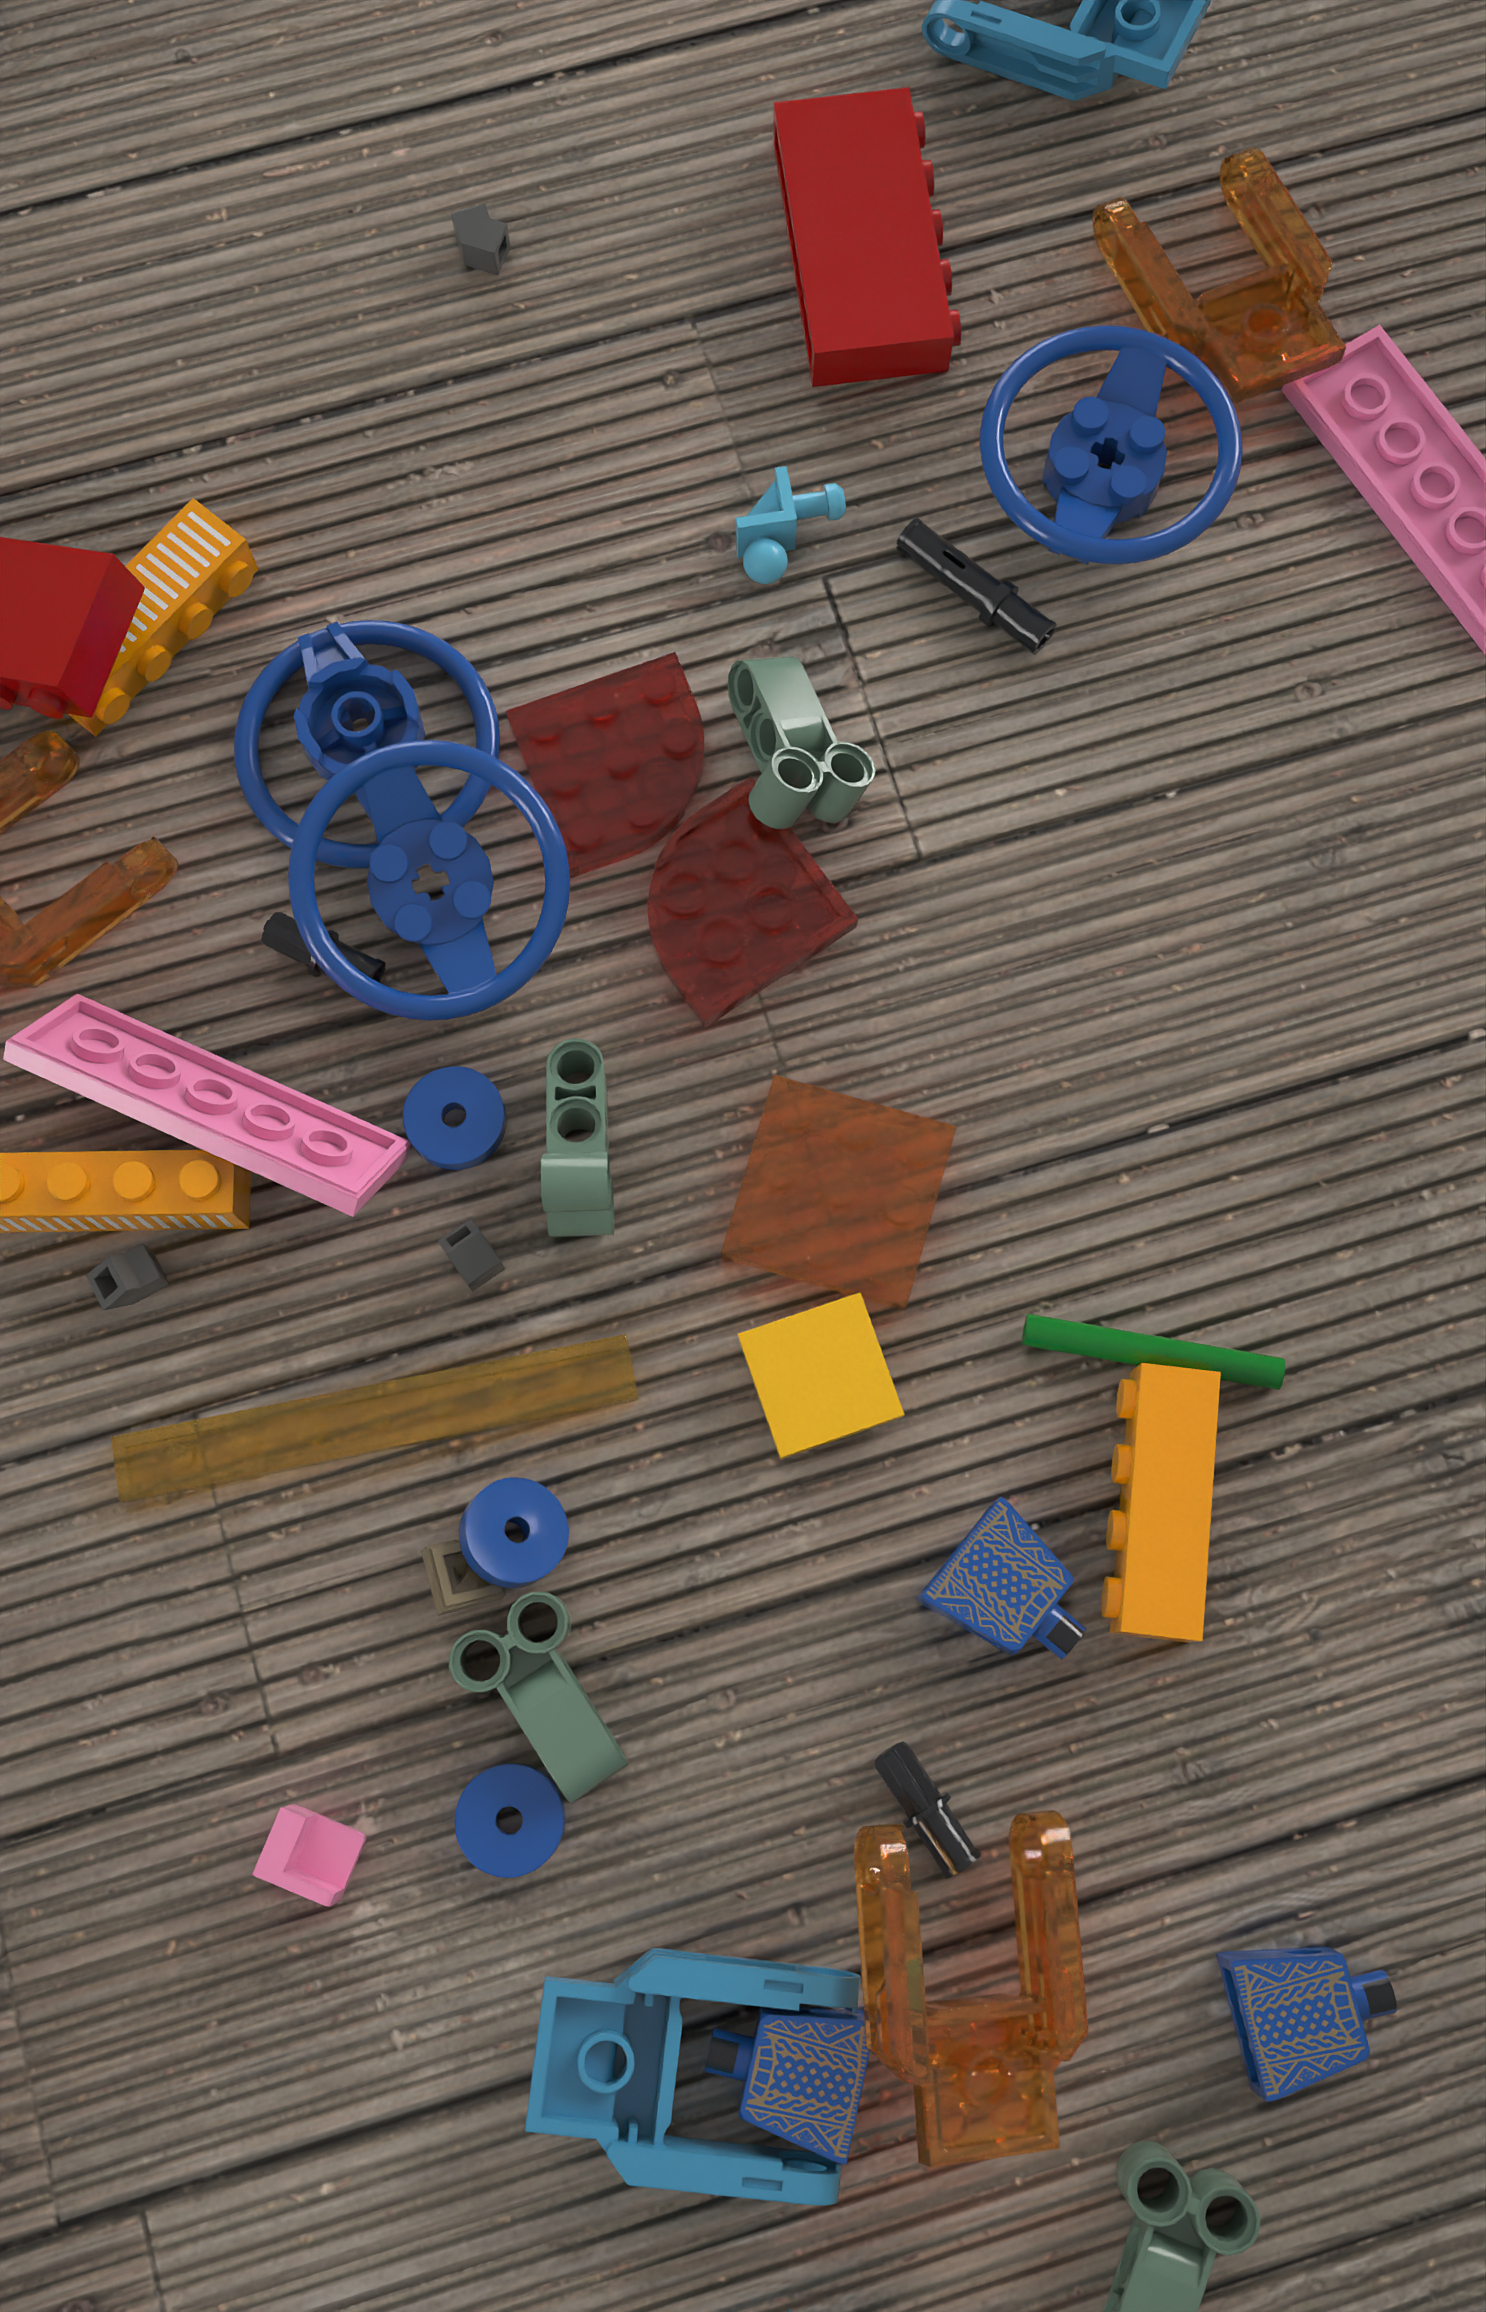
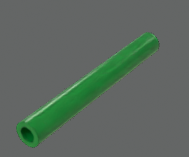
M1028 1313L1023 1327L1022 1345L1132 1365L1148 1363L1221 1372L1220 1380L1275 1390H1280L1285 1374V1359L1280 1357Z

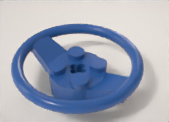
M1103 325L1073 329L1047 338L1025 351L1005 370L994 386L982 415L980 453L986 480L1001 508L1022 531L1037 542L1048 547L1049 552L1058 555L1061 553L1087 565L1089 562L1130 564L1168 555L1198 538L1213 524L1230 501L1237 485L1242 462V434L1240 422L1229 394L1220 380L1199 358L1182 346L1157 334L1137 328ZM1088 351H1120L1096 397L1080 399L1074 406V410L1062 418L1052 433L1042 478L1044 487H1048L1050 495L1057 502L1054 521H1051L1024 497L1008 469L1004 453V428L1009 409L1020 389L1029 379L1048 365L1062 358ZM1168 367L1192 386L1203 400L1212 417L1218 440V460L1213 480L1199 504L1172 526L1137 538L1105 539L1115 523L1128 521L1136 515L1137 519L1142 517L1156 497L1165 470L1167 450L1164 444L1165 427L1159 419L1155 418L1165 370ZM1098 463L1107 464L1111 469H1104L1097 465Z
M362 620L341 624L334 622L327 625L326 628L299 636L298 641L279 653L262 670L249 689L238 715L234 738V759L240 787L251 810L265 828L283 844L292 849L298 824L286 815L271 796L261 772L258 745L262 722L271 701L282 685L303 666L309 689L301 699L299 710L295 708L294 720L298 739L303 750L320 777L328 781L344 766L375 749L394 743L424 740L425 730L414 690L403 675L394 668L393 672L383 666L369 664L355 647L357 645H387L402 648L419 654L442 668L456 682L468 701L475 724L476 749L499 759L500 729L496 707L483 679L459 651L444 640L417 627L391 621ZM365 718L369 727L355 732L353 722ZM413 766V767H412V768L414 769L415 773H416V770H415V769H416L418 766ZM469 774L461 792L440 815L443 821L456 822L463 828L482 805L491 784L473 774ZM363 785L353 794H355L372 822ZM322 837L316 861L345 868L369 869L370 856L378 847V843L350 844Z
M412 740L384 746L360 756L344 766L318 791L307 807L293 840L288 872L289 897L297 928L307 949L328 977L345 992L374 1009L394 1016L429 1021L449 1020L469 1016L501 1003L529 982L543 966L561 934L566 919L570 896V868L566 846L552 812L539 793L517 771L492 755L467 745L439 740ZM432 765L449 767L473 774L489 782L504 793L522 812L538 841L545 872V892L541 914L537 926L524 949L510 965L497 975L482 919L490 907L494 886L490 860L475 837L467 833L458 823L441 819L412 768L413 766ZM363 785L378 842V847L370 856V867L367 877L371 905L388 930L407 942L419 944L449 994H413L393 989L373 980L347 960L337 948L324 926L317 905L314 883L318 848L323 833L333 815L346 799ZM431 867L435 874L443 872L446 874L449 884L441 886V890L444 893L443 897L431 901L430 896L426 892L415 893L412 882L421 880L418 871Z

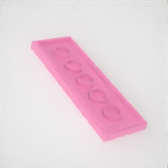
M1378 325L1288 377L1281 391L1486 655V459L1384 329Z
M75 994L6 1041L4 1061L352 1217L407 1161L411 1143L400 1136L80 994Z

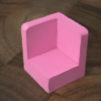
M291 1804L281 1807L252 1875L321 1905L330 1907L341 1901L365 1844L366 1836L361 1831L299 1805Z

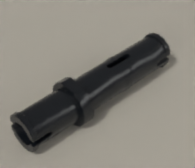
M919 518L913 519L902 531L897 540L898 546L896 549L979 611V620L985 625L992 627L996 624L1027 648L1033 655L1037 654L1048 643L1055 631L1056 623L1017 595L1018 587L1009 580L1003 583L971 560L965 553L958 550L929 528Z

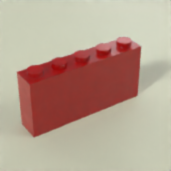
M909 87L774 102L773 147L812 387L949 371L952 347L960 346L961 344L960 315L957 309L949 310L947 296L952 294L951 265L949 259L940 260L938 246L943 244L942 215L940 209L931 210L929 197L934 195L933 165L931 160H922L921 148L925 147L926 141L924 115L922 111L914 112Z
M0 537V709L11 710L15 704L30 707L42 715L55 719H62L65 713L92 718L145 590V587L113 553Z

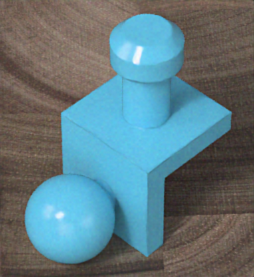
M787 466L775 468V481L747 516L736 517L737 557L743 558L744 570L749 578L759 584H771L779 580L787 568L788 560L785 551L796 549L797 520L825 515L828 521L841 519L846 512L843 488L837 483L823 485V491L792 495Z

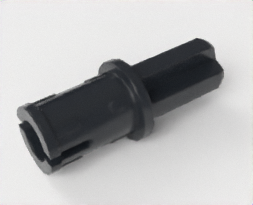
M275 912L264 925L261 939L264 945L308 966L309 974L314 977H319L321 974L328 976L307 949L295 919L282 912ZM328 930L329 936L347 960L361 972L380 983L386 963L339 941L338 933Z
M902 1741L892 1745L874 1760L875 1768L907 1816L902 1821L906 1828L912 1826L915 1828L942 1870V1875L945 1879L960 1873L981 1856L980 1851L974 1847L947 1805V1802L951 1799L948 1792L940 1794L907 1743Z

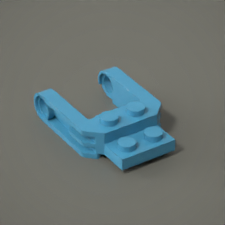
M935 0L923 21L922 33L929 46L944 57L1076 101L1111 89L1119 74L1166 90L1211 0H1083L1070 23L1069 30L981 0L978 5L966 0ZM942 18L956 23L964 33L956 32L948 27Z
M651 1948L613 1980V1984L545 1976L525 2132L596 2139L606 2152L613 2166L627 2185L805 2205L836 2204L839 2197L842 2164L815 2152L664 2134L671 2123L683 2022L679 2009L681 1998L799 2011L801 2003L846 2009L852 2014H857L861 1976L849 1971L826 1967L661 1948Z

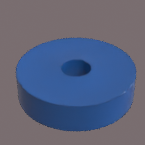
M450 1066L428 1073L413 1086L406 1098L403 1109L404 1129L413 1148L424 1160L443 1169L462 1170L484 1162L497 1150L506 1130V1110L497 1088L486 1076L467 1067ZM454 1109L463 1110L466 1113V1118L460 1126L449 1127L444 1124V1118L448 1112Z
M518 1477L497 1480L482 1489L465 1508L459 1526L461 1551L470 1568L483 1580L503 1588L526 1587L549 1574L561 1561L569 1538L567 1517L555 1495L535 1481ZM506 1523H515L522 1529L523 1541L521 1543H514L507 1538L504 1530Z
M506 1763L483 1771L466 1786L459 1798L455 1811V1833L462 1852L479 1870L496 1877H519L535 1871L554 1854L564 1834L566 1814L562 1796L556 1785L547 1775L529 1765ZM504 1807H515L522 1814L523 1823L518 1832L508 1833L500 1827L498 1817Z

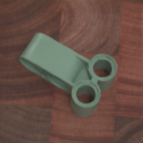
M792 656L736 661L731 666L728 674V696L761 771V775L750 791L748 799L750 809L755 817L763 824L776 829L792 827L805 809L814 817L824 822L837 823L845 820L875 777L874 762L869 754L855 744L837 741L799 659Z
M574 1038L562 1041L552 1049L546 1064V1153L541 1155V1194L543 1211L547 1213L549 1237L614 1235V1194L609 1163L608 1088L602 1053L597 1046L584 1039ZM578 1072L587 1073L591 1076L588 1080L579 1084L564 1081L569 1075ZM584 1129L592 1133L588 1139L577 1143L563 1139L572 1130Z
M530 1592L521 1596L511 1606L507 1616V1630L509 1632L507 1635L504 1636L494 1630H473L462 1635L454 1643L449 1654V1669L453 1679L462 1688L471 1692H486L497 1688L551 1777L566 1799L573 1803L629 1765L558 1649L567 1639L571 1630V1615L567 1605L559 1597L550 1593ZM536 1603L550 1605L558 1618V1627L555 1634L545 1642L530 1640L524 1634L522 1628L524 1612ZM480 1640L492 1643L500 1655L499 1669L488 1680L474 1678L468 1672L465 1665V1656L468 1649Z
M1150 2141L1133 2143L1123 2151L1117 2162L1116 2178L1119 2189L1135 2212L1103 2312H1198L1216 2253L1229 2256L1240 2254L1255 2242L1259 2234L1261 2221L1258 2207L1239 2182L1226 2171L1215 2168L1198 2171L1189 2179L1172 2154L1160 2144ZM1156 2167L1168 2170L1169 2182L1162 2194L1150 2199L1137 2194L1138 2181L1144 2172ZM1225 2195L1235 2198V2212L1227 2223L1219 2226L1206 2224V2209L1210 2202L1217 2197Z

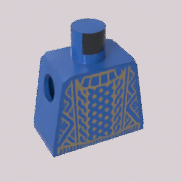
M1002 1496L989 1506L916 1598L924 1606L1009 1655L1017 1654L1029 1638L1033 1636L1062 1660L1086 1631V1627L1057 1604L1075 1579L1012 1505Z
M1328 1947L1225 1951L1216 1954L1250 2089L1266 2102L1283 2098L1365 2061L1370 2056V2048L1362 2021L1397 2012L1394 1990L1384 1970L1381 1969L1350 1977L1343 1954Z
M760 2006L753 2037L713 2028L704 2072L743 2081L738 2105L739 2117L834 2162L847 2165L876 2022L872 2013L857 2010V2014H852L846 2009L799 2006V2011Z

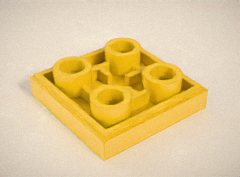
M861 1292L738 1333V1340L780 1460L903 1418L905 1415Z

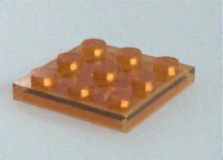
M774 1075L721 1250V1258L849 1295L861 1292L863 1299L905 1311L957 1126Z

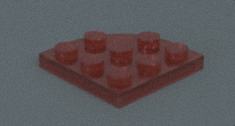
M676 652L506 710L508 723L532 785L547 804L561 831L567 850L570 879L632 857L656 844L683 818L685 809L692 799L698 783L701 782L705 758L702 719Z
M752 776L698 810L676 829L658 856L649 890L647 914L650 936L656 956L666 975L704 1028L857 928L858 924L856 915L791 828H772L763 824L755 817L748 801L750 791L756 783Z

